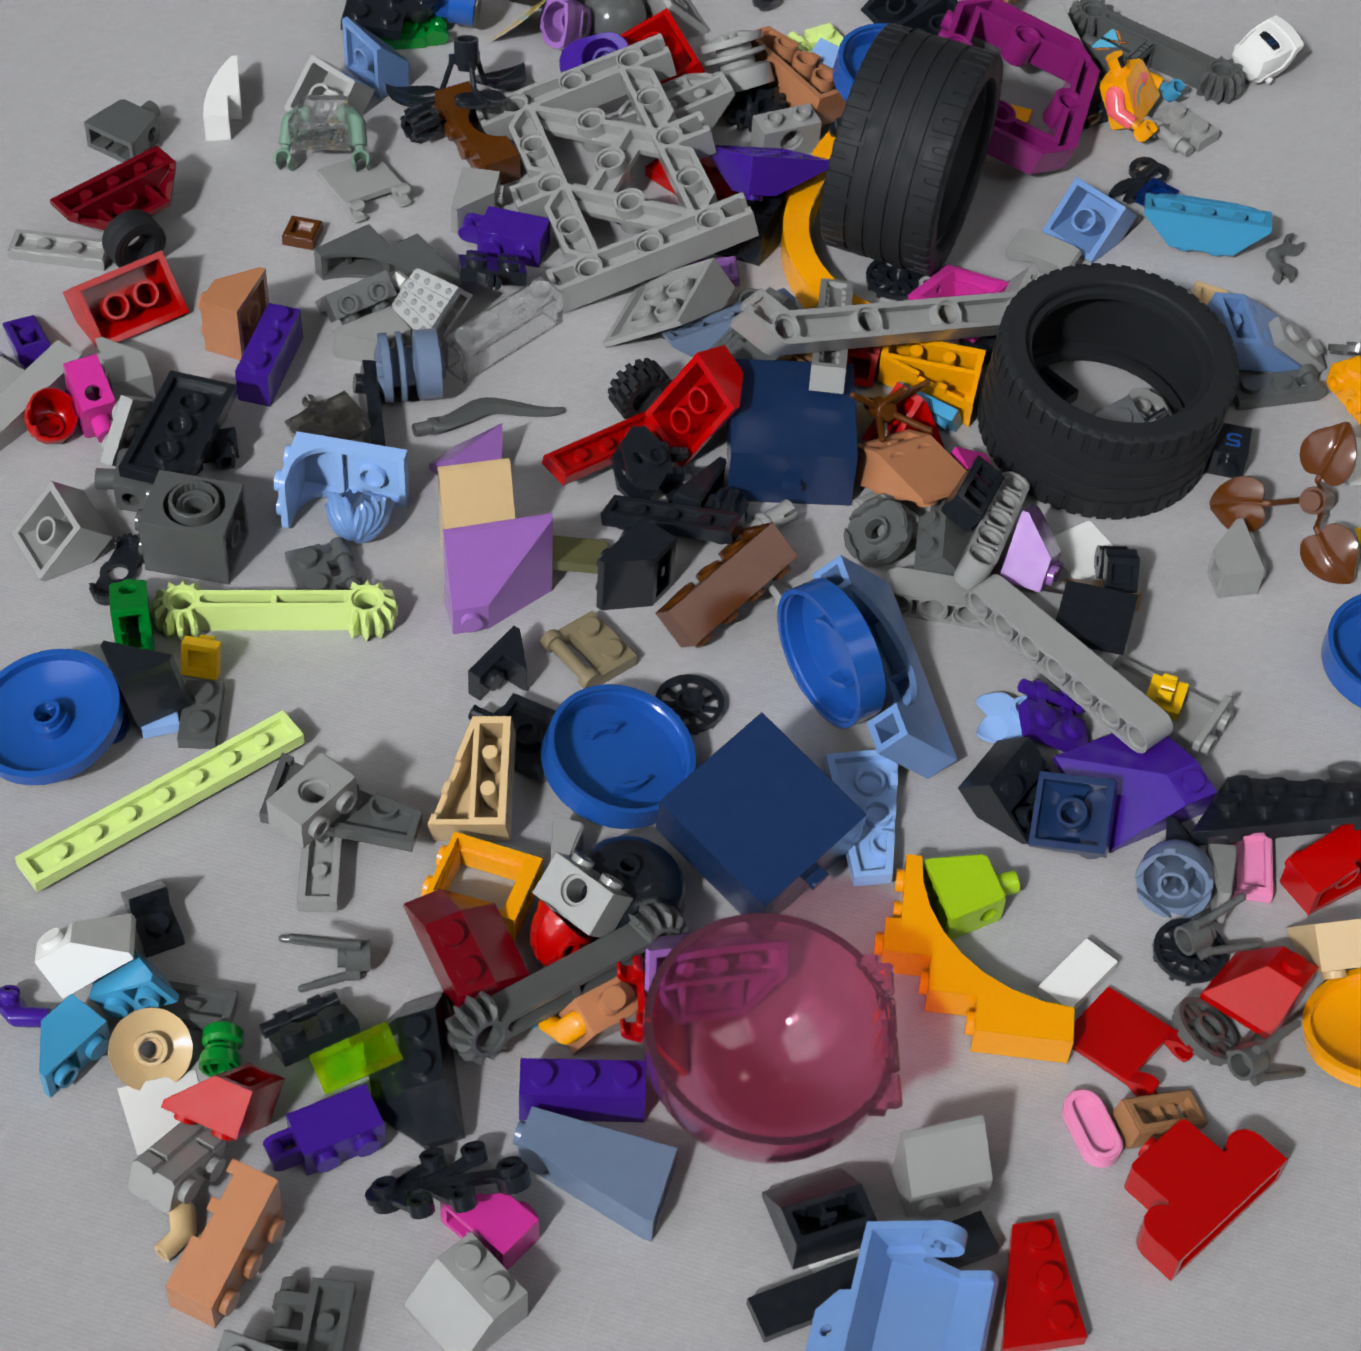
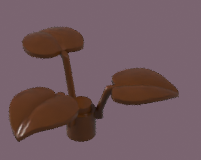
M1342 422L1318 429L1305 438L1300 447V462L1306 472L1316 474L1315 483L1317 486L1305 489L1300 497L1264 500L1265 486L1263 482L1250 476L1232 478L1219 486L1213 493L1209 502L1210 509L1227 529L1232 526L1236 519L1243 518L1248 531L1255 532L1263 525L1266 519L1264 507L1300 504L1304 512L1312 515L1317 514L1313 527L1316 535L1304 538L1300 544V556L1304 566L1316 577L1330 583L1350 584L1355 581V570L1359 557V545L1355 534L1348 527L1338 523L1328 524L1321 530L1323 519L1327 517L1326 512L1335 503L1334 492L1327 484L1331 486L1343 484L1351 477L1356 465L1357 443L1350 422Z

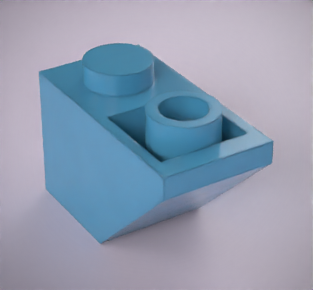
M134 950V959L93 981L89 998L103 1008L106 1014L114 1018H122L139 1009L158 1008L178 1002L179 994L158 968Z
M70 994L41 1020L39 1074L44 1092L50 1098L61 1088L64 1089L70 1086L78 1073L86 1065L104 1055L109 1045L110 1032L107 1021L73 994Z

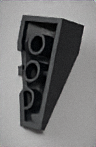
M788 190L777 196H763V201L746 200L748 207L750 206L754 213L759 236L714 254L725 257L735 256L736 260L759 266L785 206Z

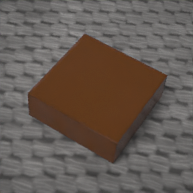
M291 216L282 235V244L314 251L323 231V222Z

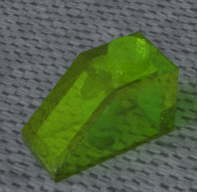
M387 1021L309 1055L325 1095H330L403 1060Z

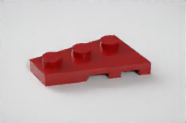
M1054 1218L1012 1224L1009 1236L1006 1298L1003 1311L1004 1323L1000 1351H1042L1085 1344L1087 1334Z

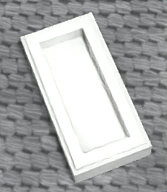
M1086 938L1038 986L1036 994L1047 1002L1075 1007V1011L1116 969L1118 961Z

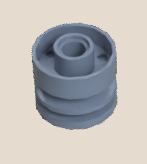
M436 328L413 330L411 345L409 346L404 345L400 331L394 332V347H389L386 332L377 333L374 361H376L377 380L384 403H394L393 387H399L401 402L408 400L409 386L416 387L420 400L443 398V380L446 379L444 351L443 347L439 346Z

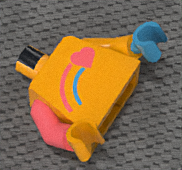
M1114 51L1106 56L1110 70L1100 82L1099 87L1112 130L1125 128L1130 130L1131 128L1134 130L1133 135L1135 139L1139 142H1145L1158 130L1152 120L1146 119L1143 121L1160 96L1158 89L1162 91V96L1166 101L1172 102L1182 95L1180 92L1185 88V84L1180 79H1173L1168 84L1163 81V77L1148 70L1142 59L1126 60L1123 51Z

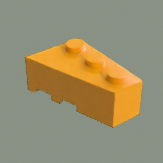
M943 341L883 346L880 356L878 381L894 388L896 383L900 381L913 387L925 379H929L931 384L920 391L958 409L963 420L962 424L969 427L986 350Z

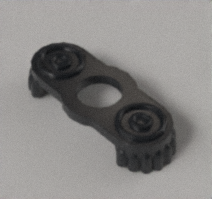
M129 533L127 536V534H123L122 537L118 536L117 540L113 541L115 550L109 561L105 562L101 567L100 577L96 584L89 583L90 593L96 603L105 606L110 605V584L121 582L125 579L135 580L136 570L143 559V555H140L138 551L140 541L138 535L135 534L133 536L132 533ZM116 567H123L129 571L126 577L119 580L111 579L108 576V572Z

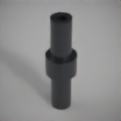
M1103 101L1093 106L1091 112L1086 115L1084 129H1088L1095 123H1102L1108 119Z

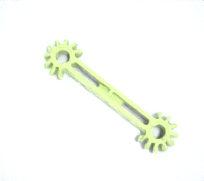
M183 579L180 585H173L168 582L167 590H157L155 600H152L151 613L157 631H163L167 639L178 635L181 641L185 635L198 637L199 631L349 630L352 639L363 635L367 642L371 635L382 639L384 631H393V626L398 616V605L396 604L393 591L385 589L382 582L371 585L368 579L364 585L352 582L350 590H202L199 582L188 585Z

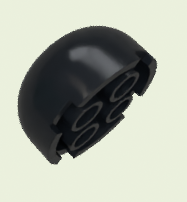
M618 836L600 841L583 853V855L594 861V870L601 875L603 872L608 873L624 884L621 890L633 898L615 930L629 923L630 918L628 914L635 915L639 911L640 904L649 906L654 900L673 906L681 913L680 916L683 918L686 893L681 869L674 858L658 844L640 837ZM587 885L582 890V899L587 894ZM593 936L591 943L600 938Z

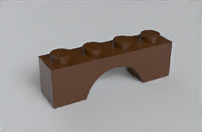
M466 81L434 91L435 104L432 105V108L436 109L441 119V124L445 128L448 140L454 141L461 159L467 160L470 168L500 171V185L521 179L520 154L507 136L487 135L476 130L475 128L480 125L475 109H465L455 105L454 96L459 93L472 92L471 84Z

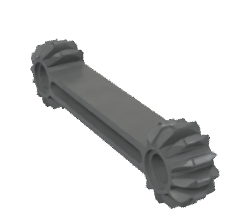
M1105 0L1074 1L1069 13H1067L1080 40L1086 33L1099 39L1108 30L1115 28L1155 43L1150 68L1174 79L1182 80L1185 84L1197 89L1196 95L1205 96V101L1213 100L1216 104L1223 101L1229 104L1232 99H1238L1239 94L1242 92L1245 83V72L1242 70L1241 64L1233 63V58L1227 60L1220 56L1216 59L1114 12L1113 5L1105 4Z
M654 900L649 906L640 904L639 911L635 915L628 914L630 918L628 924L491 996L483 991H480L475 998L466 995L465 1003L460 1007L453 1006L455 1014L445 1019L448 1029L444 1035L447 1038V1042L458 1057L466 1062L471 1060L480 1065L486 1057L495 1060L496 1053L500 1049L508 1050L506 1046L507 1040L561 1012L577 997L617 977L616 962L621 961L624 965H633L632 957L639 955L643 958L645 967L646 948L661 936L687 934L690 929L680 916L681 913L673 906H669L667 903H660L657 900Z

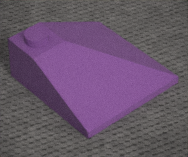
M552 513L443 530L445 604L453 634L489 629L552 591Z

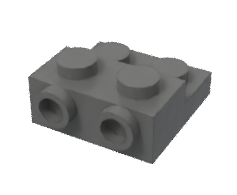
M384 270L329 293L316 300L315 303L320 313L326 311L331 323L340 319L342 325L361 318L358 311L370 307L372 312L391 305L389 298L397 295L387 270Z

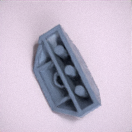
M785 288L776 290L790 298L796 305V299ZM744 301L727 306L723 310L710 313L684 325L664 330L662 335L673 348L693 357L697 352L710 349L730 329L731 326L729 325L733 318L742 312L740 307Z

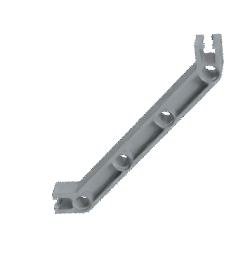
M1028 267L1011 278L1005 291L999 293L788 310L765 290L760 288L744 300L740 307L742 312L733 318L729 326L763 353L770 356L993 336L998 334L1004 311L1012 298L1023 287H1026L1030 279H1036L1038 273L1033 268Z

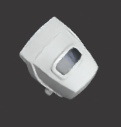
M1275 15L1256 26L1239 44H1236L1232 58L1234 63L1242 65L1246 80L1253 81L1255 84L1263 81L1271 84L1273 82L1272 77L1279 75L1290 65L1298 51L1303 48L1304 43L1296 30L1288 22Z

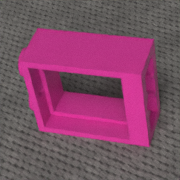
M947 264L908 295V300L999 293L1005 291L1009 282ZM980 337L961 338V339H964V340H967V341H971V342H975V341L978 340Z

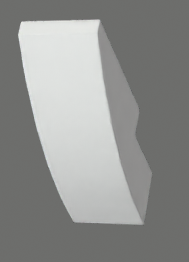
M238 55L231 56L221 66L207 90L203 110L206 141L231 140L230 120L242 119Z

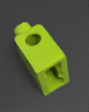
M983 854L930 858L924 861L923 881L930 906L943 931L951 940L998 921L1002 917L1005 896L1020 892V883L1016 872L1011 870L995 874L989 858Z

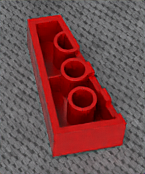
M1353 824L1341 825L1333 830L1332 833L1327 834L1306 849L1292 853L1284 863L1285 868L1279 882L1308 916L1361 888V830L1354 831Z

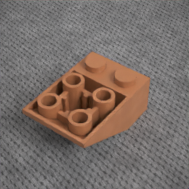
M911 429L887 435L884 443H881L878 438L857 445L858 460L856 469L858 486L872 489V492L875 494L892 495L896 500L916 502V505L919 507L934 506L937 504V500L948 498L966 472L930 434Z

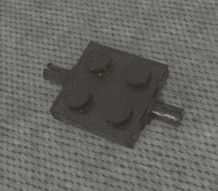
M345 390L321 401H317L312 394H308L309 400L304 396L302 405L305 409L284 421L293 438L298 431L351 440L359 437L364 430L372 427L367 415Z

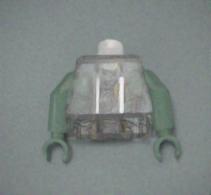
M333 90L325 91L323 95H306L301 99L297 107L283 116L279 137L281 149L277 150L273 155V160L279 170H281V164L285 159H287L288 169L290 171L295 169L296 161L290 153L291 147L292 150H351L352 147H355V151L351 155L353 169L357 172L356 163L359 160H366L368 171L371 169L370 156L365 150V146H367L366 123L355 107L349 106L347 96L339 95Z

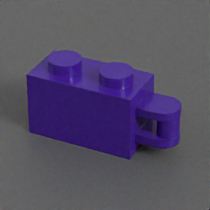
M488 206L484 215L476 213L466 214L459 228L458 235L465 242L477 244V251L485 252L489 256L493 254L498 258L500 253L518 255V259L524 261L525 265L539 268L550 244L549 218Z
M362 1084L286 1114L288 1128L271 1134L263 1141V1146L275 1171H285L302 1164L306 1175L309 1176L316 1172H329L340 1163L354 1157H366L375 1153L380 1147L386 1145L385 1124L366 1084ZM292 1145L294 1146V1148L290 1150H284V1148H287Z

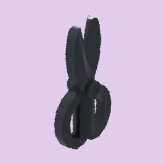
M1143 156L1136 158L1129 166L1128 171L1131 178L1122 180L1114 185L1109 192V197L1114 198L1127 192L1123 202L1130 203L1142 194L1144 187L1154 188L1164 185L1168 181L1170 170L1166 165L1156 162L1151 157ZM1147 165L1141 171L1136 169L1139 166ZM1158 172L1162 175L1157 179H1151Z

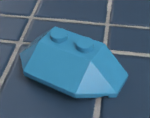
M1146 193L1144 215L1168 246L1176 247L1181 251L1196 250L1207 252L1213 256H1233L1271 234L1272 212L1259 211L1254 207L1238 203L1180 194L1160 193L1156 195Z

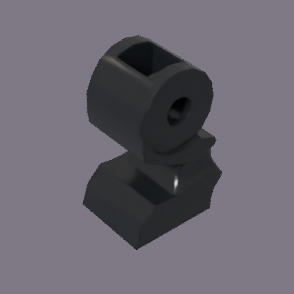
M1098 545L1094 556L1096 579H1103L1104 588L1137 593L1140 557L1137 550L1129 549L1127 546Z

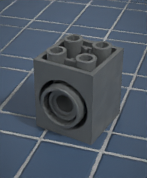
M159 470L154 484L150 483L147 487L146 503L143 510L139 509L137 511L134 523L135 530L139 531L140 535L138 551L140 555H143L145 570L229 584L249 534L244 484Z

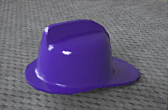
M603 32L577 39L569 43L562 51L559 59L560 71L562 73L629 45L622 36L613 32Z

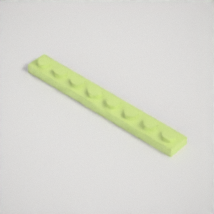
M282 710L15 857L17 867L35 891L39 892L281 756L282 752L286 754L305 743L304 734Z

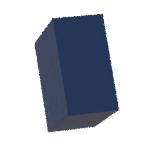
M735 359L744 373L740 406L727 420V487L740 490L739 493L742 496H746V502L781 503L787 499L794 504L851 506L858 460L855 400L850 397V393L855 392L854 364L847 363L843 394L809 391L812 362Z
M761 712L659 801L656 829L760 932L809 886L814 890L829 876L827 870L858 843L867 814Z

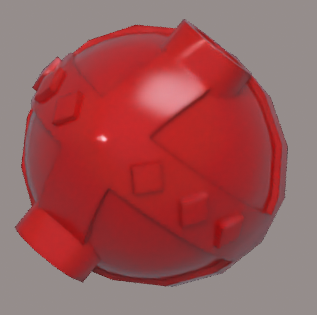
M540 899L531 924L530 944L536 960H539L543 966L547 967L590 944L593 936H589L568 919L551 910Z

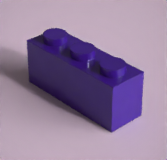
M268 303L235 370L238 400L271 407L303 340L301 309Z
M520 1058L519 1120H527L533 1106L582 1121L644 1123L646 1061Z

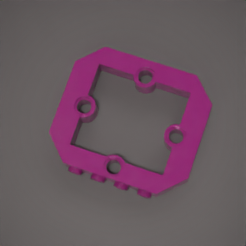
M1002 0L959 1L953 12L947 10L940 24L942 28L937 36L972 45L971 39L974 35L1000 48L1002 58L1010 65L1022 67L1028 62L1065 81L1063 88L1056 91L1042 113L1044 123L1050 127L1049 134L1017 119L1014 108L1006 101L1000 100L987 154L1029 175L1063 169L1077 149L1100 70L1078 38Z

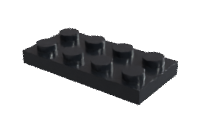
M170 370L118 466L120 477L154 484L159 470L196 476L237 396L236 384Z

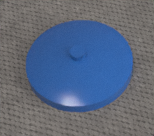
M50 649L22 657L0 671L1 778L16 784L34 786L60 782L81 773L93 765L109 749L121 728L124 715V700L115 677L102 661L78 650Z

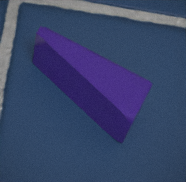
M35 315L2 323L17 362L26 366V369L51 346Z

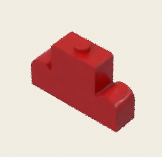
M1187 1119L1179 1120L1159 1139L1155 1136L1151 1137L1139 1150V1157L1132 1163L1124 1184L1125 1190L1148 1210L1144 1215L1136 1237V1245L1139 1252L1171 1281L1279 1180L1288 1159L1261 1135L1247 1129L1236 1130L1231 1133L1222 1150Z

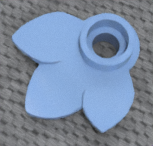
M995 692L977 697L976 704L987 717L979 724L976 735L990 743H996L997 740L1022 738L1017 706L1027 696H1019L1014 699L1006 693Z

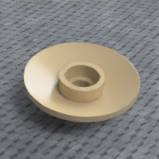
M143 1008L125 1016L114 1028L108 1045L109 1062L115 1075L124 1084L139 1091L146 1081L162 1077H168L177 1082L187 1071L193 1053L192 1038L184 1022L175 1014L160 1008ZM147 1041L153 1042L156 1048L155 1053L151 1057H145L141 1053V1047Z

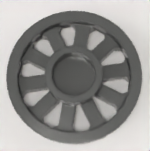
M1195 997L1184 998L1174 1008V1014L1172 1015V1024L1174 1028L1179 1030L1177 1035L1185 1046L1190 1045L1193 1048L1192 1053L1203 1061L1208 1059L1211 1065H1226L1228 1058L1226 1051L1239 1043L1234 1028L1219 1010L1206 1001Z

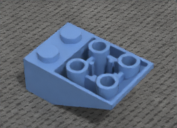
M1215 292L1207 306L1210 308V312H1214L1219 318V323H1223L1227 330L1226 334L1230 335L1233 341L1232 345L1235 346L1237 352L1236 357L1239 362V370L1283 372L1298 370L1302 366L1274 345L1268 323L1279 315L1245 294Z

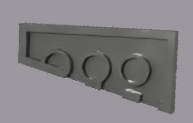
M283 752L259 812L261 823L269 824L266 800L304 767L294 762V757ZM357 784L358 800L350 812L341 814L331 823L324 834L413 852L422 824V812L379 793L373 796L359 790V785Z

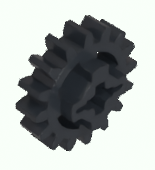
M769 83L736 92L721 116L727 117L728 124L736 122L737 129L746 126L749 132H751L753 115L786 108L785 93H779L778 86L769 87Z

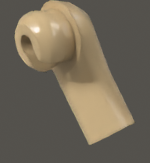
M192 1201L188 1204L181 1202L171 1212L167 1213L169 1214L170 1231L154 1245L156 1253L166 1262H169L184 1248L191 1236H195L197 1233L196 1208Z

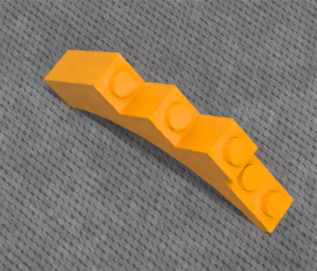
M907 854L904 869L897 868L894 892H901V901H894L892 917L885 918L883 932H875L873 955L880 956L879 972L919 976L918 995H925L924 1011L965 1016L964 1035L971 1036L970 1052L1068 1063L1074 1042L1075 1007L1042 1001L1013 990L984 973L964 956L943 931L930 906L923 881L922 856Z

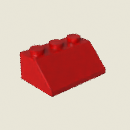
M667 8L620 35L627 41L628 45H632L661 33L665 46H668L671 52L677 75L660 81V84L684 74L705 73L699 59Z
M162 250L63 291V295L76 323L96 347L95 338L104 337L120 342L189 312Z
M725 345L697 352L645 412V415L663 442H668V447L688 448L689 458L677 462L679 466L685 467L740 406L744 372Z

